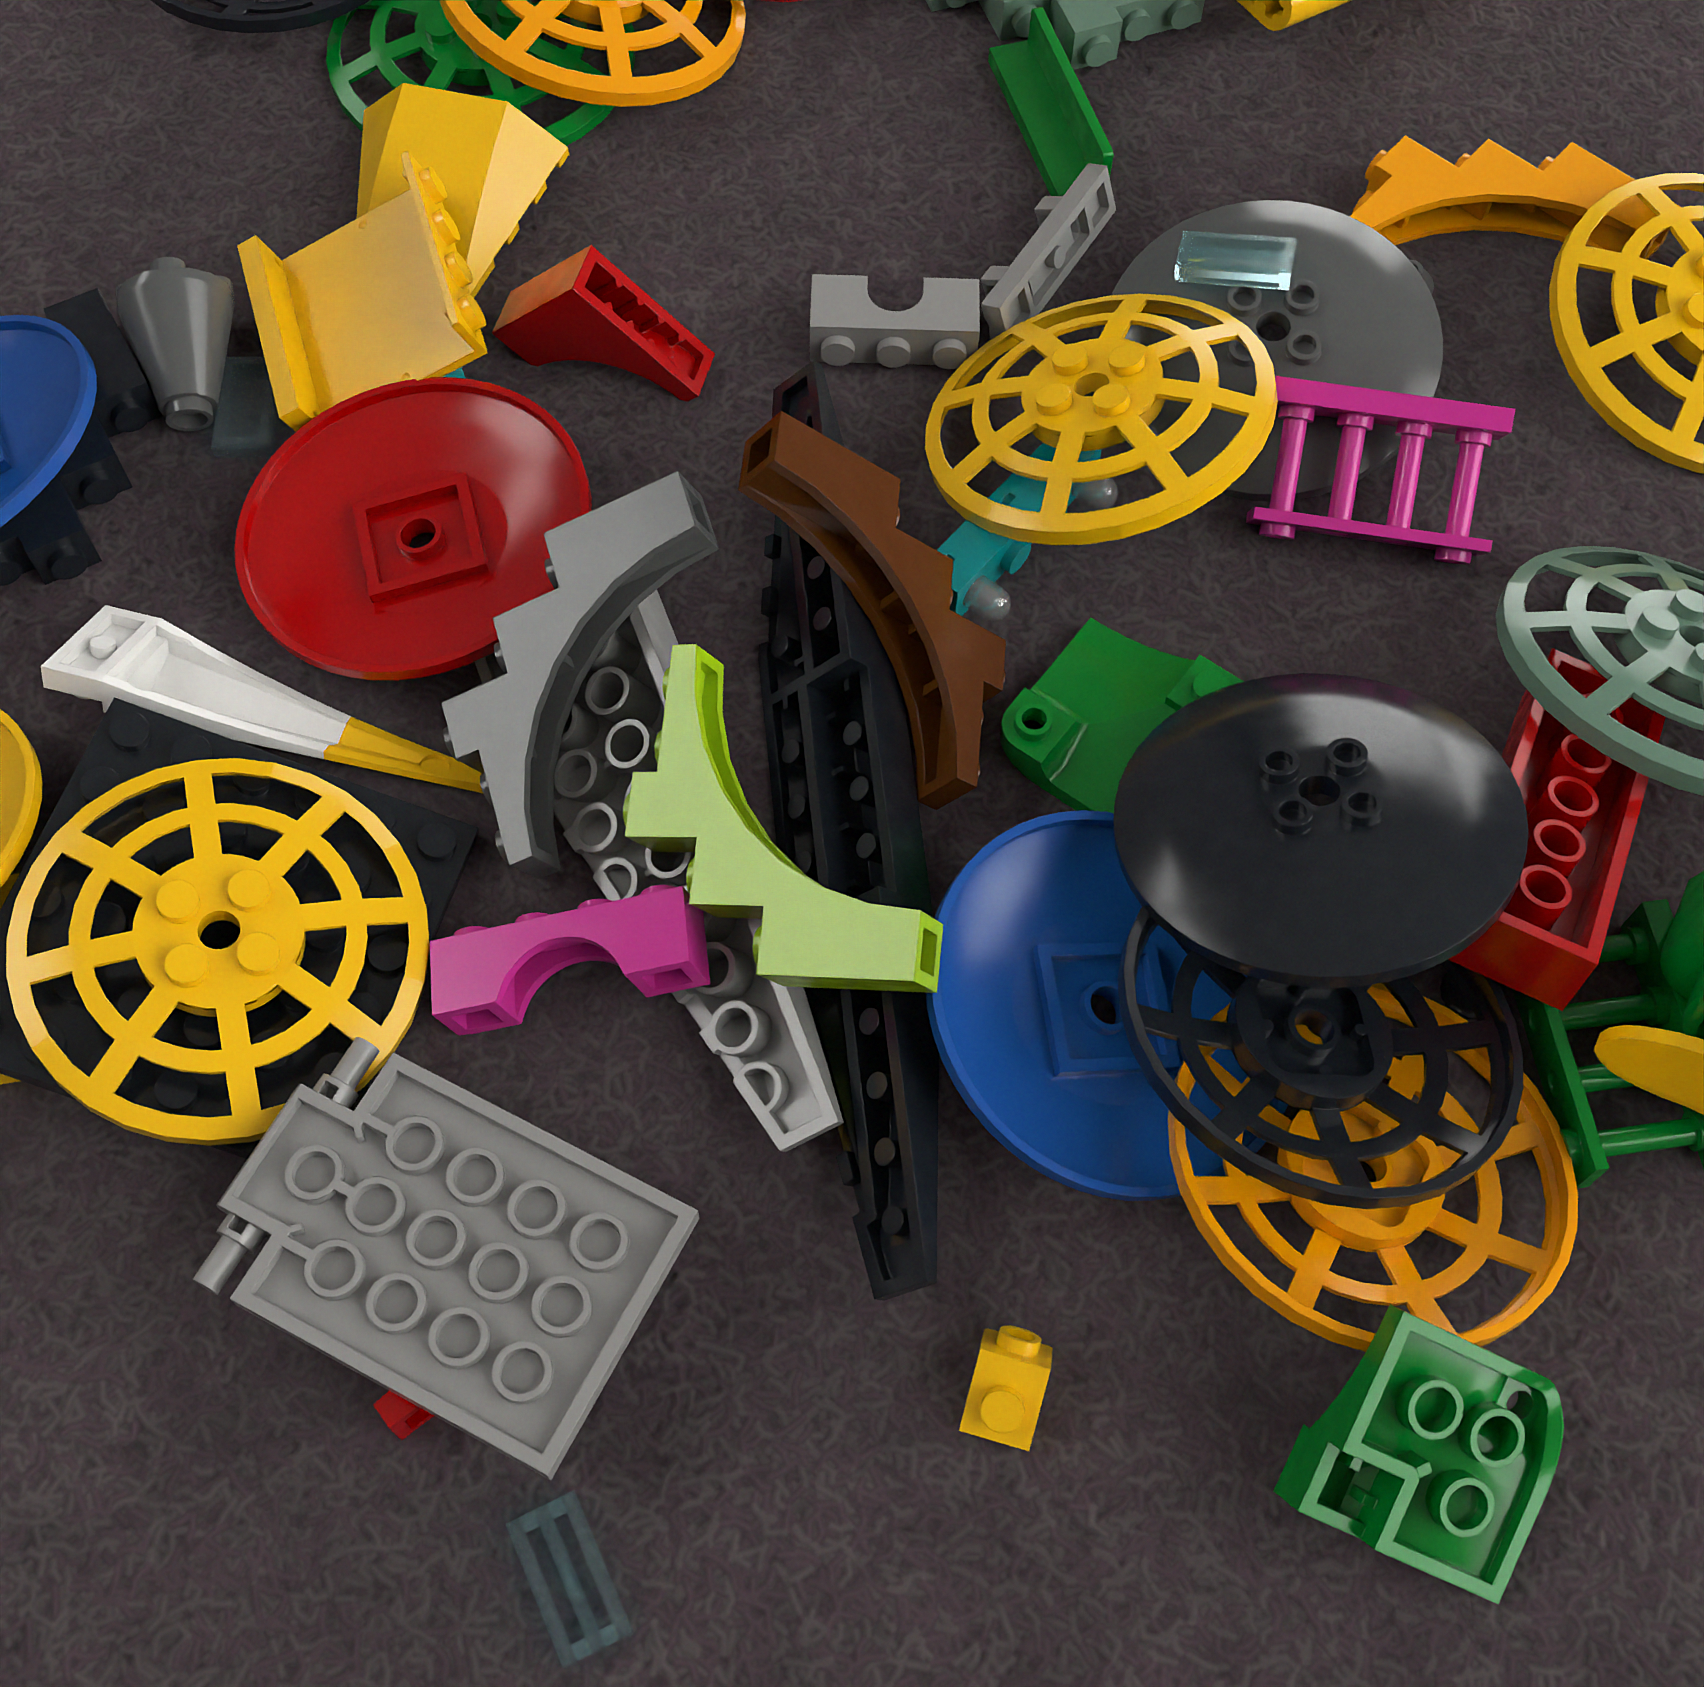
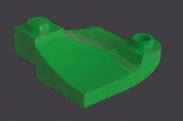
M1090 617L1038 682L1030 690L1025 687L1006 709L1001 723L1000 742L1011 763L1026 778L1074 810L1114 813L1115 798L1120 779L1127 763L1145 738L1166 718L1185 705L1209 693L1244 681L1202 655H1199L1196 660L1161 652L1129 639ZM1034 720L1043 727L1040 729H1029L1023 723Z
M1390 1304L1366 1353L1338 1396L1311 1427L1303 1424L1274 1492L1298 1512L1353 1535L1380 1553L1499 1604L1547 1495L1558 1464L1564 1434L1563 1411L1559 1393L1554 1383L1541 1374ZM1517 1391V1402L1513 1408L1508 1410L1507 1401L1511 1394Z

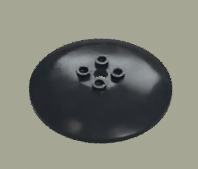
M1319 673L1275 675L1237 683L1209 693L1170 715L1145 738L1127 763L1119 782L1113 819L1115 848L1123 875L1141 906L1172 937L1197 954L1247 976L1281 984L1320 988L1357 987L1393 981L1434 967L1462 952L1479 939L1498 920L1510 903L1519 884L1524 867L1529 832L1527 811L1522 793L1511 770L1495 748L1470 724L1441 705L1403 688L1360 677ZM1310 794H1324L1334 799L1335 802L1329 805L1317 806L1312 805L1303 797Z

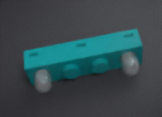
M1042 443L1029 457L1052 461L1056 448ZM1102 449L1081 451L1078 462L1100 459ZM1012 473L988 498L994 502L1017 509L1040 512L1047 482L1033 480ZM1113 478L1072 483L1067 507L1077 497L1092 508L1106 509L1113 505L1117 499V484ZM966 520L937 549L940 553L953 559L951 585L953 599L950 610L962 616L970 609L981 618L990 622H996L1005 618L1011 608V599L1007 591L997 585L995 581L1005 571L1009 574H1014L1019 570L1031 551L1032 543L1016 541L990 533Z

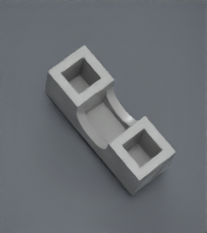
M812 274L810 361L826 362L833 366H843L849 363H881L890 368H897L906 364L937 365L943 369H956L978 350L980 333L979 279L924 277L922 298L918 304L904 311H888L878 307L870 299L867 290L868 276Z

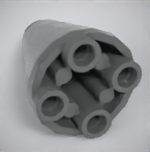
M157 258L150 263V270L143 271L127 279L115 288L117 313L152 392L157 408L165 416L166 424L180 431H197L207 428L213 423V414L218 409L235 307L233 283L225 276L186 268L185 262L179 258Z

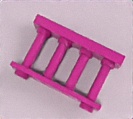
M1275 377L1278 398L1276 410H1279L1278 418L1283 420L1270 506L1269 508L1253 507L1247 512L1246 523L1260 525L1259 535L1292 540L1295 537V531L1299 530L1436 550L1434 560L1469 565L1472 555L1480 556L1491 552L1493 540L1469 537L1484 448L1490 447L1492 440H1498L1512 432L1515 409L1290 377ZM1315 415L1338 418L1337 427L1342 428L1327 517L1293 512L1307 423L1314 422ZM1373 423L1396 426L1395 435L1401 437L1386 525L1351 520L1366 431H1372ZM1432 432L1454 434V443L1460 445L1445 534L1410 529L1425 439H1431Z

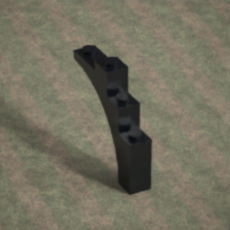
M98 288L44 308L46 318L69 329L91 356L97 375L96 398L87 427L71 456L60 471L24 509L0 527V586L15 582L21 574L33 569L37 570L45 585L59 579H72L81 575L87 567L102 561L78 510L91 504L107 503L114 499L118 493L133 487L108 438L122 432L137 431L143 428L147 422L162 417L147 381Z

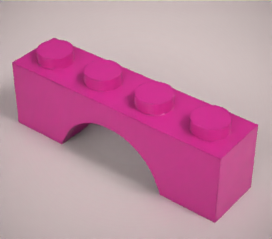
M655 885L644 889L638 896L620 900L591 899L582 902L574 910L551 915L540 912L528 913L519 916L515 923L492 928L482 926L461 928L454 933V936L430 941L432 1016L457 1035L476 1034L522 1024L527 1007L538 988L559 970L584 961H604L619 966L623 974L646 997L709 985L710 975L703 910L689 904L690 894L683 886Z

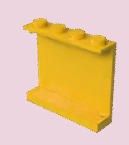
M408 151L400 155L404 165L402 175L409 183L410 190L298 252L281 260L256 235L237 245L278 416L295 432L320 413L359 393L405 380L416 379L419 381L431 377H443L488 353L481 332V328L486 326V320L478 303L470 295L467 286L473 283V277L465 260L457 252L455 242L460 240V235L454 221L444 209L442 203L443 200L447 199L446 189L431 167L423 169Z

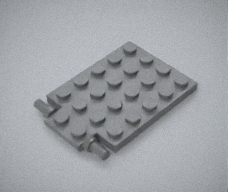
M356 1037L331 1075L323 1073L313 1089L303 1084H298L217 1203V1207L227 1214L216 1231L221 1238L192 1280L206 1290L218 1295L246 1252L254 1254L267 1235L270 1237L230 1297L231 1301L238 1307L545 1478L552 1480L699 1220L698 1210L395 1053L391 1054L354 1111L350 1110L359 1096L354 1089L380 1052L377 1047L367 1040Z

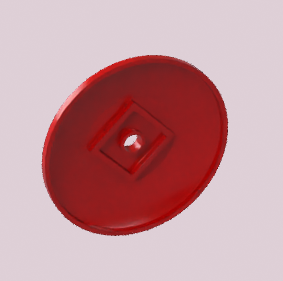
M431 377L419 381L412 379L383 385L341 401L317 415L289 437L259 472L247 494L236 528L234 551L239 584L247 604L268 634L289 653L312 666L330 673L366 680H405L444 673L468 665L494 652V644L499 642L493 617L555 590L545 569L544 562L550 558L543 533L592 511L589 479L575 444L561 424L544 408L515 391L488 382L454 377ZM419 534H435L434 538L425 546L418 548L408 547L412 539Z

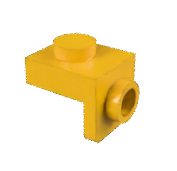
M1002 1326L999 1331L988 1328L984 1329L959 1431L1029 1451L1051 1371L1053 1348L1042 1344L1041 1338L1037 1334L1024 1328Z

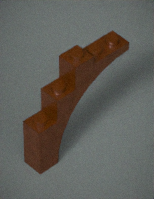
M780 411L745 441L738 491L777 515L814 547L847 585L873 624L895 669L909 712L916 752L918 802L938 810L977 788L980 774V735L984 719L982 705L985 701L1003 691L1006 676L1004 669L1006 640L950 610L953 599V590L951 588L953 559L896 528L900 519L898 502L901 479Z

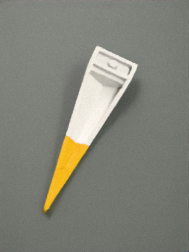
M105 605L41 665L44 688L72 694L81 699L101 701L103 712L105 713L115 697L232 740L483 793L480 785V775L482 773L468 765L458 762L451 756L401 738L314 700L214 649L162 618Z

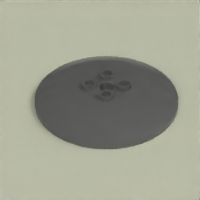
M1260 200L1225 205L1202 212L1182 221L1152 241L1132 261L1112 292V295H1171L1200 301L1229 313L1248 326L1264 344L1273 363L1275 377H1290L1426 397H1434L1440 379L1443 361L1441 321L1435 301L1426 282L1404 253L1386 237L1370 226L1329 208L1294 201ZM1148 313L1172 319L1192 330L1211 327L1193 319L1168 314ZM1274 324L1282 327L1286 331L1287 336L1279 341H1268L1263 339L1257 333V330L1264 325ZM1131 325L1124 339L1149 346L1173 336L1157 329ZM1237 340L1209 345L1218 365L1219 387L1255 396L1257 385L1255 364L1249 351ZM1191 351L1161 362L1164 378L1199 383V366ZM1165 400L1161 412L1148 427L1156 436L1160 435L1182 416L1191 403ZM1212 408L1208 417L1197 431L1178 448L1171 451L1170 454L1186 476L1189 477L1205 467L1228 446L1243 427L1247 417ZM1276 410L1273 428L1261 452L1245 473L1221 494L1251 501L1271 500L1283 420L1278 418L1279 410ZM1315 415L1314 422L1307 423L1295 500L1332 492L1342 428L1337 427L1338 418ZM1373 423L1372 431H1366L1358 481L1379 469L1398 453L1401 437L1395 435L1396 426Z

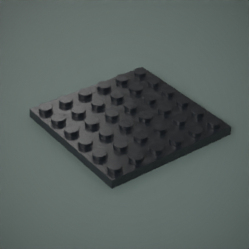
M114 697L0 909V1074L75 1099L57 1084L35 1056L15 1016L6 977V941L14 903L31 865L62 826L84 806L115 786L158 768L194 760L226 758L278 763L313 774L349 793L373 812L400 843L417 874L426 904L429 944L436 937L478 839L479 828ZM241 775L212 776L216 804L235 803L259 806L285 814L295 820H298L321 798V796L310 790L274 779ZM180 781L162 785L128 799L96 819L83 833L112 848L123 837L146 822L172 811L188 808L185 782ZM345 812L321 837L329 842L347 863L359 885L362 899L403 897L398 878L381 847L358 821ZM218 823L222 854L240 855L259 861L283 836L275 831L251 824ZM190 827L176 830L154 840L136 852L131 859L162 876L174 866L194 858ZM308 851L283 876L295 892L300 904L341 900L340 894L329 873ZM64 854L59 856L48 871L34 902L27 933V957L69 945V927L74 904L92 869ZM111 880L96 907L91 928V939L132 931L135 913L142 898ZM215 921L203 930L200 941L209 948L224 949L235 943L240 935V929L230 921ZM408 924L367 926L368 941L364 966L355 990L348 1001L380 1026L394 1005L405 974L409 946ZM346 927L305 932V949L300 967L328 987L334 981L343 958L347 935ZM137 959L94 968L96 978L106 998L119 1014L129 1021L152 990L141 972ZM68 974L30 985L34 1004L49 1035L71 1063L90 1077L114 1042V1039L103 1031L87 1011L75 986L73 975ZM282 990L266 1004L246 1012L251 1045L284 1032L305 1017L311 1009ZM176 1007L154 1035V1038L162 1042L183 1048L208 1051L222 1050L217 1017L199 1016ZM329 1024L320 1035L298 1051L271 1064L255 1068L261 1110L286 1103L298 1084H303L313 1089L323 1073L331 1075L353 1041ZM141 1057L137 1059L114 1093L134 1104L169 1114L198 1117L232 1115L225 1073L209 1075L180 1072L153 1064ZM376 1075L365 1087L357 1092L359 1096L350 1110L354 1111L374 1082ZM260 1140L212 1145L210 1147L248 1159Z

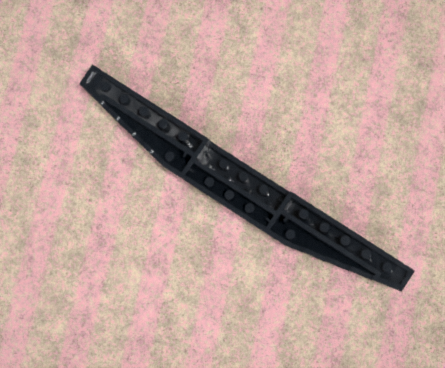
M813 360L773 389L772 418L780 411H783L844 446L822 364ZM775 515L774 534L765 537L764 556L772 560L771 586L762 589L761 614L769 617V642L759 644L758 661L777 847L806 876L827 889L870 904L921 910L933 918L905 703L895 669L873 624L847 585L814 547ZM803 987L844 1121L843 1124L837 1126L843 1152L836 1156L843 1185L853 1187L860 1212L854 1215L852 1219L873 1297L875 1300L885 1301L936 1284L939 1051L932 1034L927 1011L925 992Z

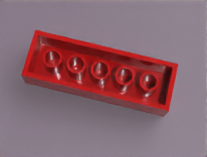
M1551 648L1546 657L1560 675L1585 698L1608 681L1591 664ZM1526 690L1521 698L1501 756L1511 770L1521 790L1527 811L1528 844L1521 878L1510 903L1498 920L1479 939L1448 960L1563 1011L1599 963L1649 777L1604 755L1573 734L1547 712L1531 693ZM1631 697L1609 714V716L1624 726L1659 743L1665 716L1640 704Z

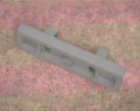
M1088 163L1064 196H1044L1034 209L1039 228L1010 266H990L982 276L981 283L986 298L981 303L984 318L989 325L990 339H993L1012 326L1038 315L1115 213L1116 206L1106 165Z

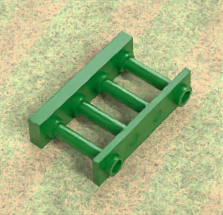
M1667 899L1642 902L1622 924L1620 934L1605 937L1599 963L1624 960L1626 964L1634 965L1642 988L1640 994L1570 1003L1561 1011L1512 989L1549 1108L1558 1122L1560 1133L1572 1159L1577 1189L1590 1186L1609 1169L1606 1157L1688 1146L1692 1151H1698L1704 1169V1115L1683 1105L1684 1114L1682 1119L1597 1130L1586 1093L1634 1087L1635 1085L1613 1074L1603 1064L1577 1067L1566 1031L1642 1020H1645L1650 1026H1655V1028L1682 1033V1016L1688 1000L1679 995L1668 984L1660 965L1661 950L1674 919Z

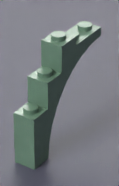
M926 0L931 12L949 7L959 8L967 3L979 1L1000 41L1019 36L1028 37L1031 10L1043 7L1073 70L1087 66L1098 67L1107 61L1117 59L1119 42L1127 40L1138 41L1147 35L1174 28L1178 30L1185 29L1194 23L1200 22L1205 0Z

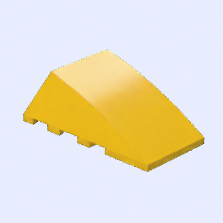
M402 83L364 110L356 219L410 190L409 183L402 175L404 165L400 155L408 151L423 169L431 167L438 178L441 179L446 189L447 199L443 200L442 203L458 229L460 240L455 242V246L472 274L473 283L467 286L470 295L474 298L495 267L493 259L503 244L510 245L520 230L519 220L531 203L535 205L538 203L547 189V178L555 166L561 168L569 156V150L566 145L507 101Z

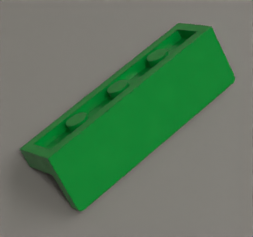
M1043 7L1034 8L1031 10L1028 40L989 48L988 63L1050 195L1064 196L1088 163L1106 165L1110 177L1114 153Z

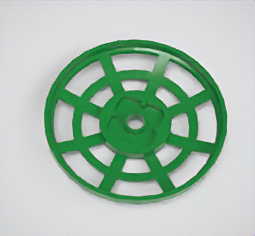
M370 0L366 4L335 18L327 40L326 63L333 92L343 112L361 132L363 131L364 110L368 107L356 95L350 84L378 69L381 76L393 89L402 83L422 86L403 74L393 62L416 52L420 53L423 62L432 71L423 85L424 87L447 90L451 82L471 86L490 85L493 95L480 97L507 101L521 112V106L530 104L549 94L526 84L514 89L510 80L512 77L502 73L479 57L458 36L445 17L439 0ZM465 0L473 13L491 31L505 41L522 22L501 0ZM527 0L534 7L539 3H533L531 0ZM357 9H376L377 11L370 27L371 51L343 66L340 52L341 38L345 27ZM393 11L417 16L414 33L385 43L386 28ZM560 13L555 19L569 17ZM570 18L571 25L587 29V23ZM632 23L623 25L625 33L634 32ZM542 34L526 51V53L540 60L566 69L593 75L610 76V73L605 75L581 60L585 47L568 43L565 50L542 40ZM628 51L632 72L635 63V51ZM584 103L570 115L543 129L567 146L582 138L601 123L615 106Z

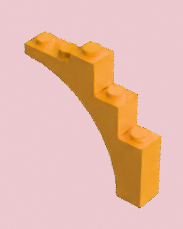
M1405 135L1388 152L1381 150L1373 158L1365 173V179L1369 181L1366 192L1357 202L1350 217L1370 226L1394 245L1434 234L1471 230L1517 232L1564 242L1569 232L1592 205L1612 190L1635 179L1573 142L1555 159L1550 156L1546 157L1538 168L1490 139L1485 141L1472 155L1464 153L1453 165ZM1636 195L1631 196L1603 217L1591 232L1585 246L1621 252L1622 247L1634 232L1657 215ZM1666 229L1651 239L1641 251L1639 257L1648 260L1664 243L1670 230Z

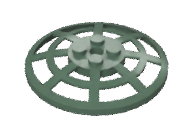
M1577 546L1555 549L1537 555L1521 565L1504 588L1495 616L1497 636L1504 655L1522 685L1547 712L1568 730L1604 755L1649 778L1683 791L1704 796V760L1688 756L1656 743L1609 716L1611 712L1631 697L1640 704L1669 719L1704 731V596L1696 591L1689 590L1687 587L1690 586L1704 592V572L1683 563L1649 553L1601 546ZM1589 566H1601V567L1592 568V567H1589ZM1550 570L1576 579L1566 593L1563 611L1526 612L1524 600L1528 584L1535 575ZM1627 576L1657 578L1664 590L1642 591L1618 578ZM1594 587H1598L1627 602L1621 614L1587 611L1586 602L1588 594ZM1569 631L1572 640L1582 655L1608 681L1585 698L1549 663L1536 643L1532 632ZM1594 632L1613 633L1616 645L1629 665L1624 667L1602 645ZM1652 682L1681 698L1703 705V709L1679 701L1655 689L1649 683Z

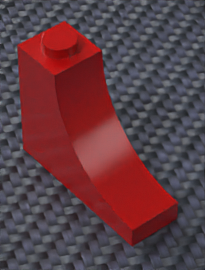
M592 245L512 290L492 331L495 337L530 365L538 367L543 364L564 360H581L607 364L644 377L672 393L679 400L687 402L699 397L715 356L713 351Z

